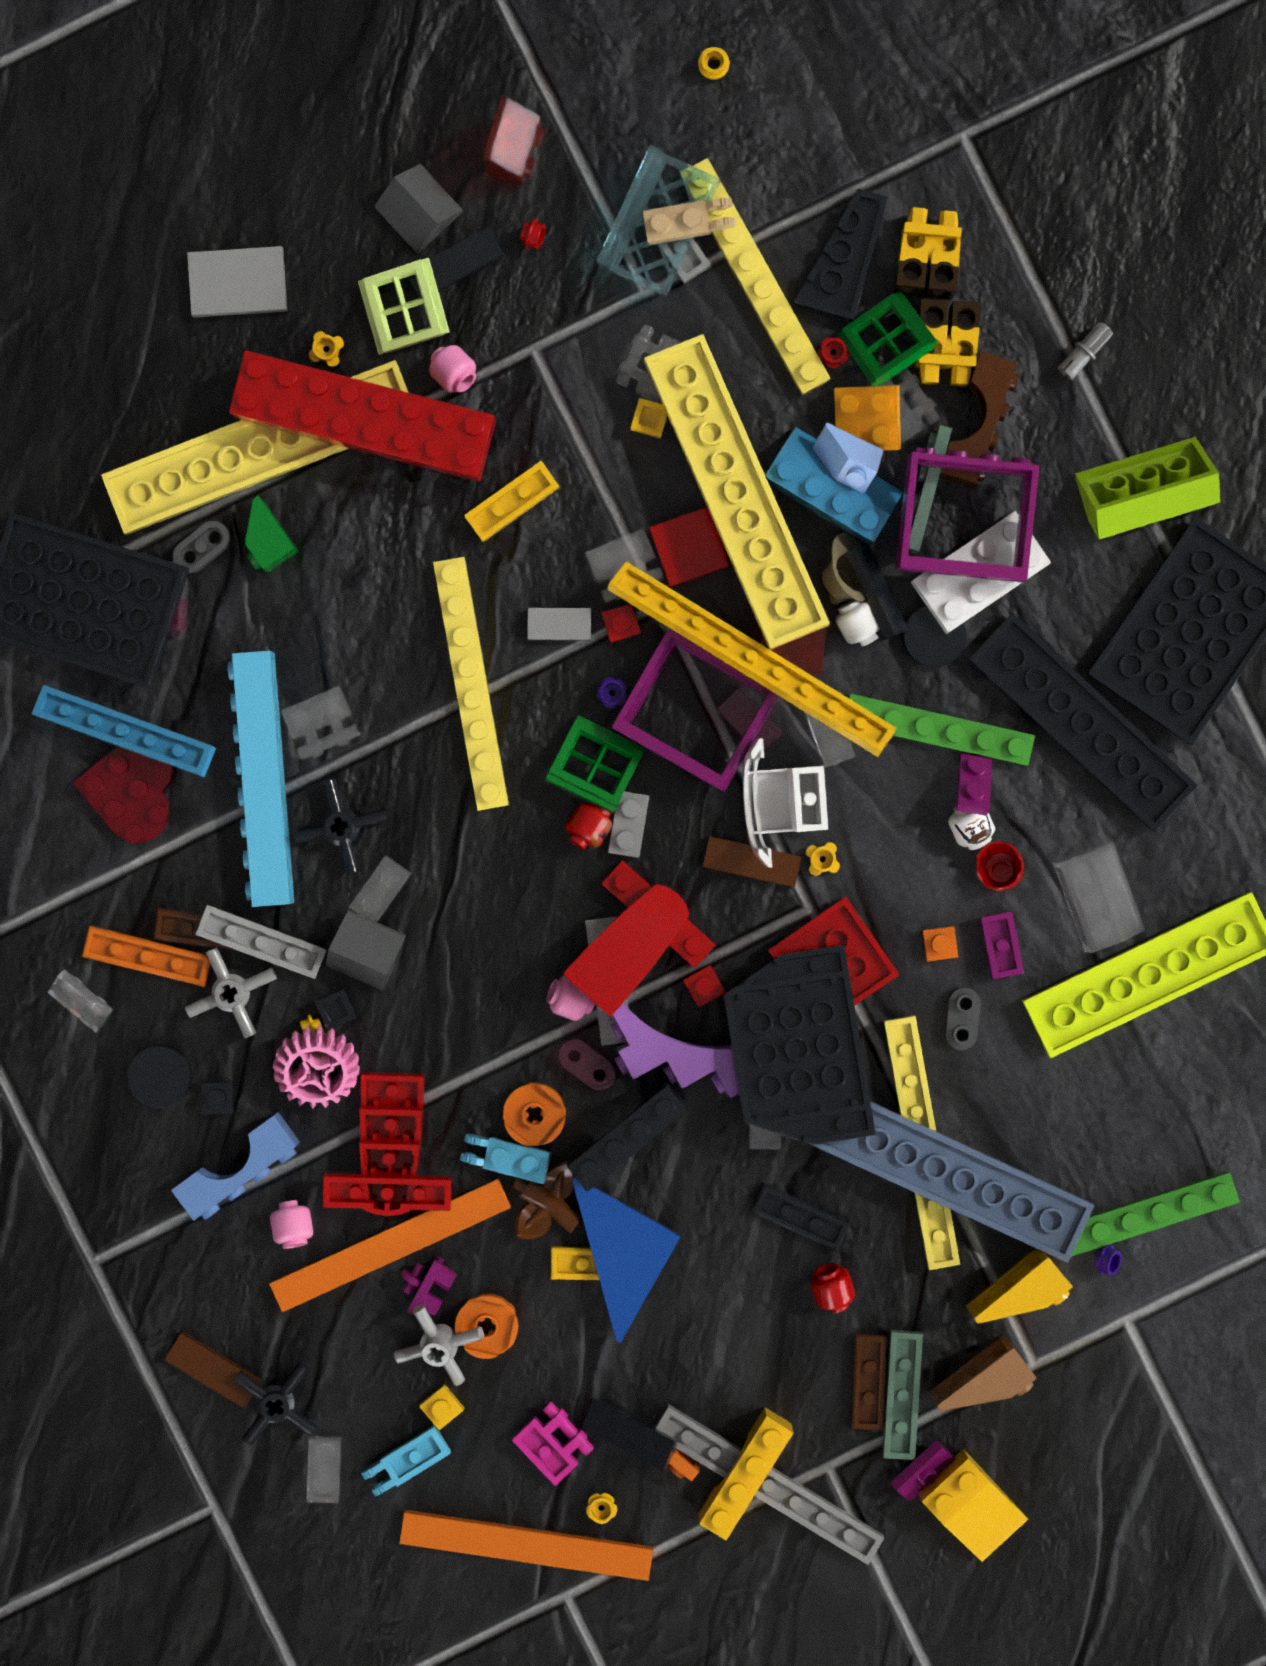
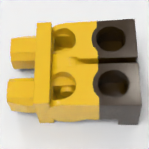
M911 207L907 221L901 230L893 293L901 291L903 294L921 296L925 288L927 262H929L925 296L953 299L958 287L960 238L962 228L958 227L957 212L940 211L938 225L926 224L927 209Z
M920 299L917 304V314L938 342L932 351L916 361L915 367L919 368L921 384L937 385L939 383L940 369H951V386L966 387L968 385L971 371L976 367L982 302L953 301L949 307V300ZM948 316H949V319H950V321H949V334H947V331H948Z

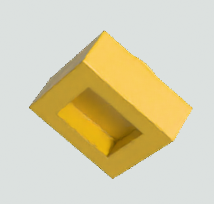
M639 398L630 428L631 431L661 439L668 416L663 404Z
M445 1384L421 1402L419 1406L438 1430H441L464 1410V1406Z

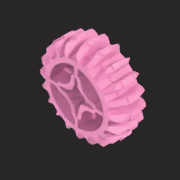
M320 1025L317 1027L316 1032H311L309 1027L306 1026L303 1035L295 1030L292 1033V1039L285 1037L282 1041V1047H278L276 1050V1058L273 1061L275 1082H279L280 1092L287 1091L289 1101L297 1097L300 1106L305 1101L310 1102L312 1109L319 1102L326 1108L329 1105V1100L338 1104L341 1095L348 1097L350 1087H355L357 1083V1075H359L357 1063L359 1057L354 1052L352 1042L346 1043L344 1034L335 1037L333 1028L328 1033H324ZM298 1056H301L302 1063L299 1064L297 1069L293 1070L291 1067L292 1062ZM340 1064L342 1067L341 1071L332 1079L330 1076L331 1072L334 1071L335 1066Z

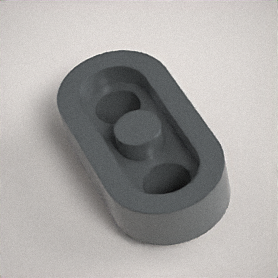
M218 521L204 523L176 546L173 552L174 563L190 568L189 574L199 572L229 547L231 542L230 531ZM213 533L220 534V541L216 544L210 541ZM190 552H194L196 555V560L193 563L186 562V555Z
M958 987L948 997L944 1035L947 1043L957 1050L971 1048L978 1036L981 1000L979 995L968 987ZM965 997L969 998L970 1006L967 1009H962L960 1007V1000ZM960 1029L967 1031V1037L964 1040H958L956 1037L957 1031Z

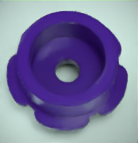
M606 678L601 682V687L597 688V698L603 702L602 704L606 708L613 709L617 705L622 706L627 700V686L620 679ZM611 690L615 691L614 696H611L609 694Z
M1105 1245L1103 1248H1099L1093 1260L1100 1275H1114L1120 1268L1122 1255L1112 1245Z

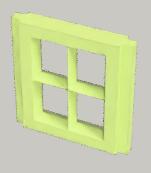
M429 258L420 259L358 281L379 355L450 333ZM416 275L422 297L405 302L400 279ZM394 282L400 305L384 310L378 287ZM424 304L430 327L414 332L408 309ZM402 311L408 334L392 339L386 316Z

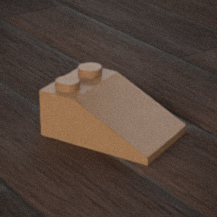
M1002 1335L929 1392L939 1410L944 1411L1009 1399L1016 1394L1021 1396L1032 1388V1382L1037 1378L1007 1337Z

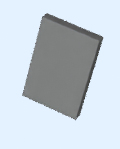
M282 246L187 252L191 316L193 318L287 312L284 252Z

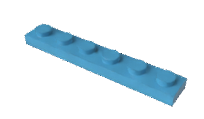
M43 685L31 713L36 717L201 777H205L216 750L212 745Z

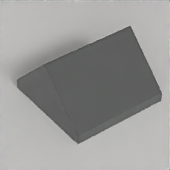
M421 164L395 176L374 206L417 254L464 212Z
M348 910L328 949L326 966L384 991L406 935Z

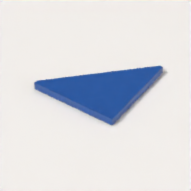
M574 1177L572 1179L613 1331L616 1341L621 1343L681 1236L595 1186L587 1192Z

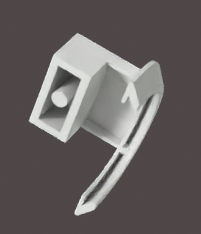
M763 738L755 739L744 759V813L751 849L765 867L771 868V848L766 847L762 834L828 830L824 766L757 770L759 759L764 758Z

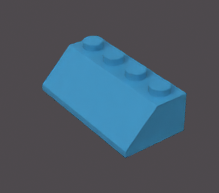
M795 427L765 475L769 486L871 546L890 517L903 491L876 475L864 494L835 481L812 449L817 439Z

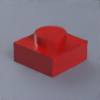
M632 604L602 612L611 643L641 634Z
M711 965L683 979L698 1008L726 993Z

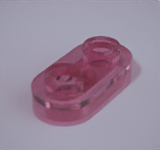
M570 1039L561 1046L559 1051L561 1065L587 1086L601 1091L613 1084L615 1069L612 1063L584 1041ZM577 1050L581 1055L578 1061H571L568 1057L570 1051ZM595 1070H603L606 1074L603 1080H596L593 1076Z

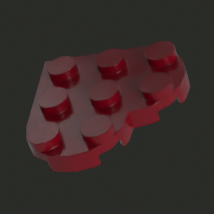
M117 746L73 782L109 828L123 840L130 843L149 842L160 836L168 826L170 802L164 791L173 780L174 767Z

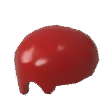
M1002 841L987 843L976 856V874L979 881L986 888L1002 892L1013 889L1022 879L1024 862L1021 854L1012 844Z

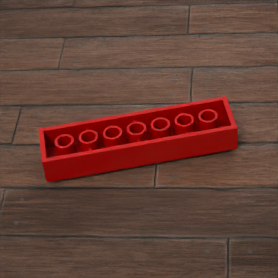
M247 350L244 352L229 411L235 419L481 482L496 424L495 416L492 414Z

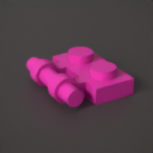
M550 1401L542 1409L550 1419L543 1424L534 1416L512 1437V1441L556 1486L578 1465V1460L571 1453L578 1448L587 1456L594 1449V1446L586 1439L588 1435L582 1429L578 1430L567 1419L568 1414L562 1408L558 1409ZM558 1427L569 1438L564 1445L552 1434Z

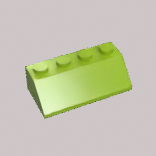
M1196 437L1075 473V479L1088 521L1098 539L1114 536L1220 503L1219 472Z

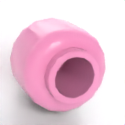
M449 345L447 347H440L433 352L429 372L431 377L444 390L449 393L457 391L460 393L466 391L476 379V364L460 347Z
M565 976L552 982L546 997L552 1013L572 1021L580 1020L585 1014L589 1015L595 1005Z
M297 1200L279 1203V1209L271 1213L270 1222L275 1243L282 1244L283 1249L296 1248L308 1244L307 1239L313 1236L311 1213L308 1207L298 1206Z

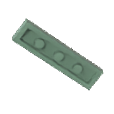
M940 425L936 433L930 432L926 448L936 449L935 454L945 455L952 428ZM920 467L917 481L922 482L919 494L915 493L914 515L912 518L909 553L916 555L920 550L941 468Z
M890 1330L883 1458L915 1460L923 1333L920 1331Z

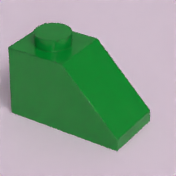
M259 496L255 497L252 501L245 544L250 550L246 553V556L256 570L261 567L268 573L299 551L264 500Z

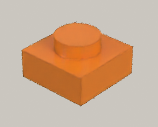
M954 926L922 930L927 962L959 958Z
M675 1448L668 1468L680 1479L685 1476L692 1482L700 1472L699 1463Z

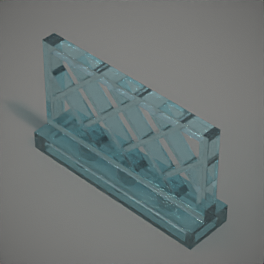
M650 144L597 258L598 267L667 297L693 238L680 240L682 246L679 253L668 257L665 256L663 247L659 243L658 247L663 259L645 265L639 249L650 245H648V241L637 244L634 236L636 227L645 224L644 218L641 219L643 211L649 210L647 204L650 197L661 193L664 194L667 205L671 206L666 191L682 185L685 186L689 201L681 204L702 200L708 202L712 200L720 183V178L663 153L662 149ZM669 164L679 169L682 179L664 186L661 173L665 165ZM684 172L691 174L692 176L685 178ZM698 179L710 183L705 195L693 199L687 183ZM658 180H659V183H660V186H661V187L654 190V188H655V186H656V184H657V182H658ZM632 238L634 246L627 248ZM634 251L637 252L642 267L631 271L619 267L623 255ZM675 260L670 270L668 262ZM665 264L668 277L662 287L650 281L647 270ZM644 272L646 279L636 274Z

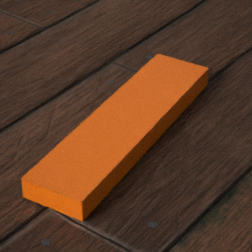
M89 926L82 957L203 987L207 984L211 963L205 953L95 926Z

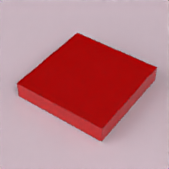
M708 507L649 527L670 588L730 567Z

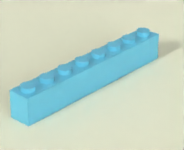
M272 651L233 653L232 661H228V675L230 680H234L235 693L230 694L232 712H237V724L233 725V738L235 743H239L240 756L235 757L237 775H242V787L238 788V802L240 806H244L245 819L240 820L242 838H247V850H243V865L245 869H249L250 882L245 884L247 901H252V907L294 903L275 653Z

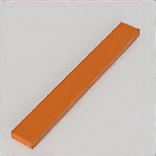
M497 1178L453 1198L451 1211L427 1210L271 1281L269 1285L281 1311L284 1312L508 1210L512 1205L500 1179Z
M405 1510L400 1544L646 1581H649L653 1546Z

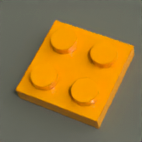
M899 385L834 388L836 427L883 449V451L901 449Z

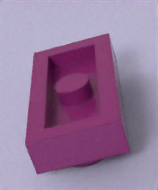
M961 753L958 765L956 811L988 815L991 795L992 758Z
M1012 911L979 917L991 979L1024 974Z

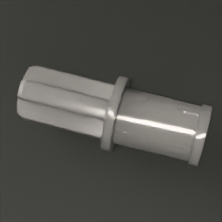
M1098 323L1081 343H1075L1076 348L1058 365L1057 369L1063 376L1068 375L1067 379L1073 381L1074 377L1090 360L1094 361L1096 359L1095 354L1113 335L1112 330L1106 324Z

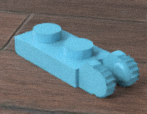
M465 1134V1142L471 1145L487 1147L485 1157L469 1152L461 1153V1161L483 1166V1169L540 1184L545 1183L552 1152L496 1137L486 1138L474 1134Z
M432 1425L382 1456L379 1461L367 1467L361 1474L364 1479H368L386 1469L390 1477L380 1481L372 1488L373 1494L378 1496L395 1485L398 1487L451 1454V1449L438 1428Z

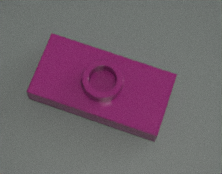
M936 1440L891 1481V1485L898 1493L910 1501L923 1488L931 1485L937 1479V1476L956 1458Z

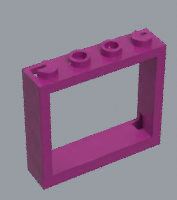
M917 448L916 452L909 453L906 462L895 570L1019 583L1027 581L1040 465L1030 464L1031 460L1021 457H1012L1011 462L999 461V456L993 454H980V459L968 458L967 452L955 450L948 451V455L935 454L936 449ZM918 466L1022 477L1013 566L909 556Z
M668 628L611 728L720 791L725 792L780 696ZM676 646L766 696L721 775L631 724Z

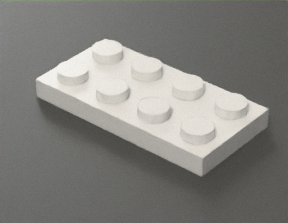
M1014 511L945 559L1013 566L1018 524L1017 512ZM1033 535L1027 579L1051 563ZM923 573L911 581V584L946 634L1021 584L1019 582Z

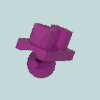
M436 1256L425 1278L421 1276L425 1268L421 1263L417 1262L413 1271L408 1269L402 1270L400 1276L407 1281L402 1291L411 1295L414 1287H419L408 1312L414 1315L413 1309L417 1305L423 1304L429 1315L435 1317L443 1300L428 1291L433 1283L449 1291L457 1275L449 1267L443 1265L445 1259Z

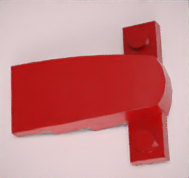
M623 860L601 885L627 909L562 974L609 1017L616 1012L639 985L668 946L694 969L716 946L715 943L687 919L690 913L686 903L678 893L659 884L653 887L650 886Z
M361 1073V1106L359 1109L361 1174L325 1173L323 1177V1208H361L372 1214L382 1216L400 1215L410 1212V1210L451 1211L452 1176H417L424 1113V1073Z

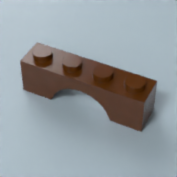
M984 351L979 353L976 367L972 370L967 387L980 401L982 407L981 425L973 436L960 441H951L947 446L945 455H948V451L951 450L964 451L968 453V458L980 459V454L994 451L999 434L994 432L997 422L1004 421L1009 408V404L1005 403L1008 391H1014L1019 378V373L1015 372L1016 362ZM941 468L939 477L973 488L977 481L983 482L986 473Z

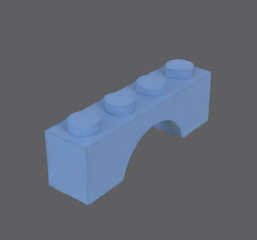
M279 1112L248 1134L250 1154L242 1170L229 1175H219L202 1167L171 1190L193 1221L201 1215L206 1220L221 1209L218 1203L224 1198L228 1197L231 1202L246 1191L243 1187L246 1182L253 1178L257 1183L271 1172L268 1166L277 1160L283 1164L297 1153L294 1148L300 1141Z

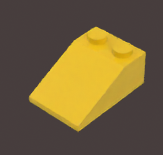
M1035 1248L968 1303L966 1307L979 1324L1048 1308L1052 1304L1058 1305L1069 1296L1070 1293L1068 1291L1073 1286L1043 1251Z
M962 1449L955 1456L956 1459L937 1476V1479L931 1485L923 1488L918 1494L922 1503L983 1562L1020 1528L1028 1518L973 1458Z

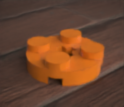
M530 1082L519 1086L508 1096L505 1102L503 1119L506 1130L515 1141L522 1145L539 1146L548 1144L557 1138L565 1124L566 1108L563 1099L555 1089L546 1084ZM538 1106L542 1109L540 1115L543 1119L540 1122L535 1119L531 1123L527 1120L529 1113L526 1110L529 1107L535 1109Z
M485 1293L470 1297L460 1308L455 1321V1333L480 1327L478 1326L479 1321L483 1322L485 1318H490L491 1323L496 1325V1329H490L488 1334H484V1339L463 1346L474 1357L491 1359L504 1353L513 1345L517 1337L519 1323L515 1308L511 1303H508L501 1296Z

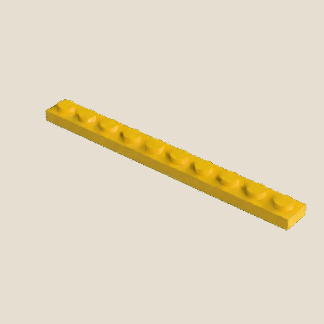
M626 561L609 582L608 590L873 755L879 757L894 735L897 728L629 562Z

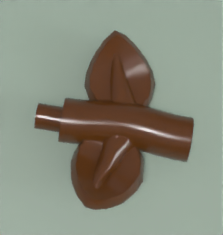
M567 1160L559 1162L548 1169L544 1184L540 1185L532 1181L528 1183L521 1178H516L511 1187L521 1193L520 1199L527 1202L519 1210L515 1220V1235L518 1238L535 1239L542 1237L551 1227L552 1219L570 1234L582 1218L581 1213L566 1201L575 1191L572 1182L574 1175L567 1168Z

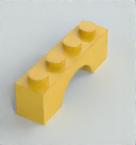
M764 1407L749 1431L743 1449L724 1480L714 1487L699 1511L700 1525L724 1540L728 1539L794 1432L790 1422Z

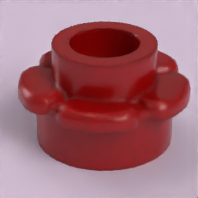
M534 218L532 223L526 222L524 224L520 240L524 241L526 249H530V247L539 249L546 233V225L539 223L537 218Z
M828 337L820 344L821 349L818 350V357L822 363H826L827 367L838 368L841 363L847 361L849 351L839 337ZM835 350L836 355H831L830 351Z

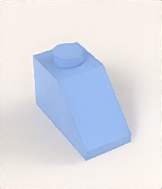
M829 423L825 424L812 448L835 481L862 494L866 492L877 474L883 454V449Z

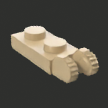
M725 197L708 202L702 200L643 211L648 245L710 235L714 231L735 227V218L724 217L709 222L708 212L726 210L732 207V199Z

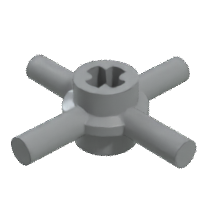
M217 947L207 951V957L217 976V980L212 987V995L185 1006L188 1016L192 1018L217 1006L221 1010L233 1012L244 1038L256 1034L244 1006L249 1001L251 990L277 979L273 968L244 979L237 974H229ZM227 985L230 986V989L233 987L237 989L238 993L234 995L235 1001L232 1000V997L226 998L224 992L228 990Z
M423 1304L417 1305L413 1309V1313L421 1325L424 1334L420 1344L395 1351L394 1357L396 1362L402 1363L423 1357L424 1361L429 1365L436 1367L444 1366L455 1386L462 1384L465 1378L453 1357L457 1353L458 1346L484 1339L482 1328L477 1327L455 1334V1331L448 1325H435Z

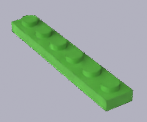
M849 694V699L896 727L897 729L893 735L895 737L1018 765H1029L1035 735Z
M1225 1171L1091 1214L1071 1257L1240 1203L1231 1173Z

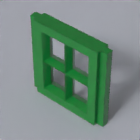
M901 291L888 296L846 325L837 334L845 343L847 350L873 387L881 386L932 351L933 347L938 344L935 337ZM894 311L902 324L887 334L878 320ZM871 325H874L882 338L867 347L859 334ZM907 330L917 344L901 353L892 340ZM887 344L896 358L881 367L873 353Z
M578 715L545 780L614 814L646 748ZM580 735L601 745L594 760L573 750ZM607 749L628 758L621 773L600 763ZM570 755L591 765L584 780L563 770ZM597 768L618 778L612 793L590 783Z

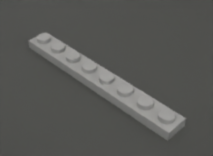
M669 1404L654 1427L679 1440L676 1449L724 1478L742 1451V1448ZM773 1467L755 1494V1497L867 1565H869L884 1540L882 1533Z

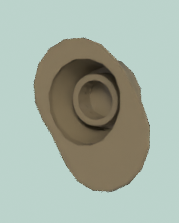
M847 533L836 535L832 541L831 561L822 573V581L829 593L832 604H839L852 599L861 602L867 600L846 555V552L862 545L855 537Z

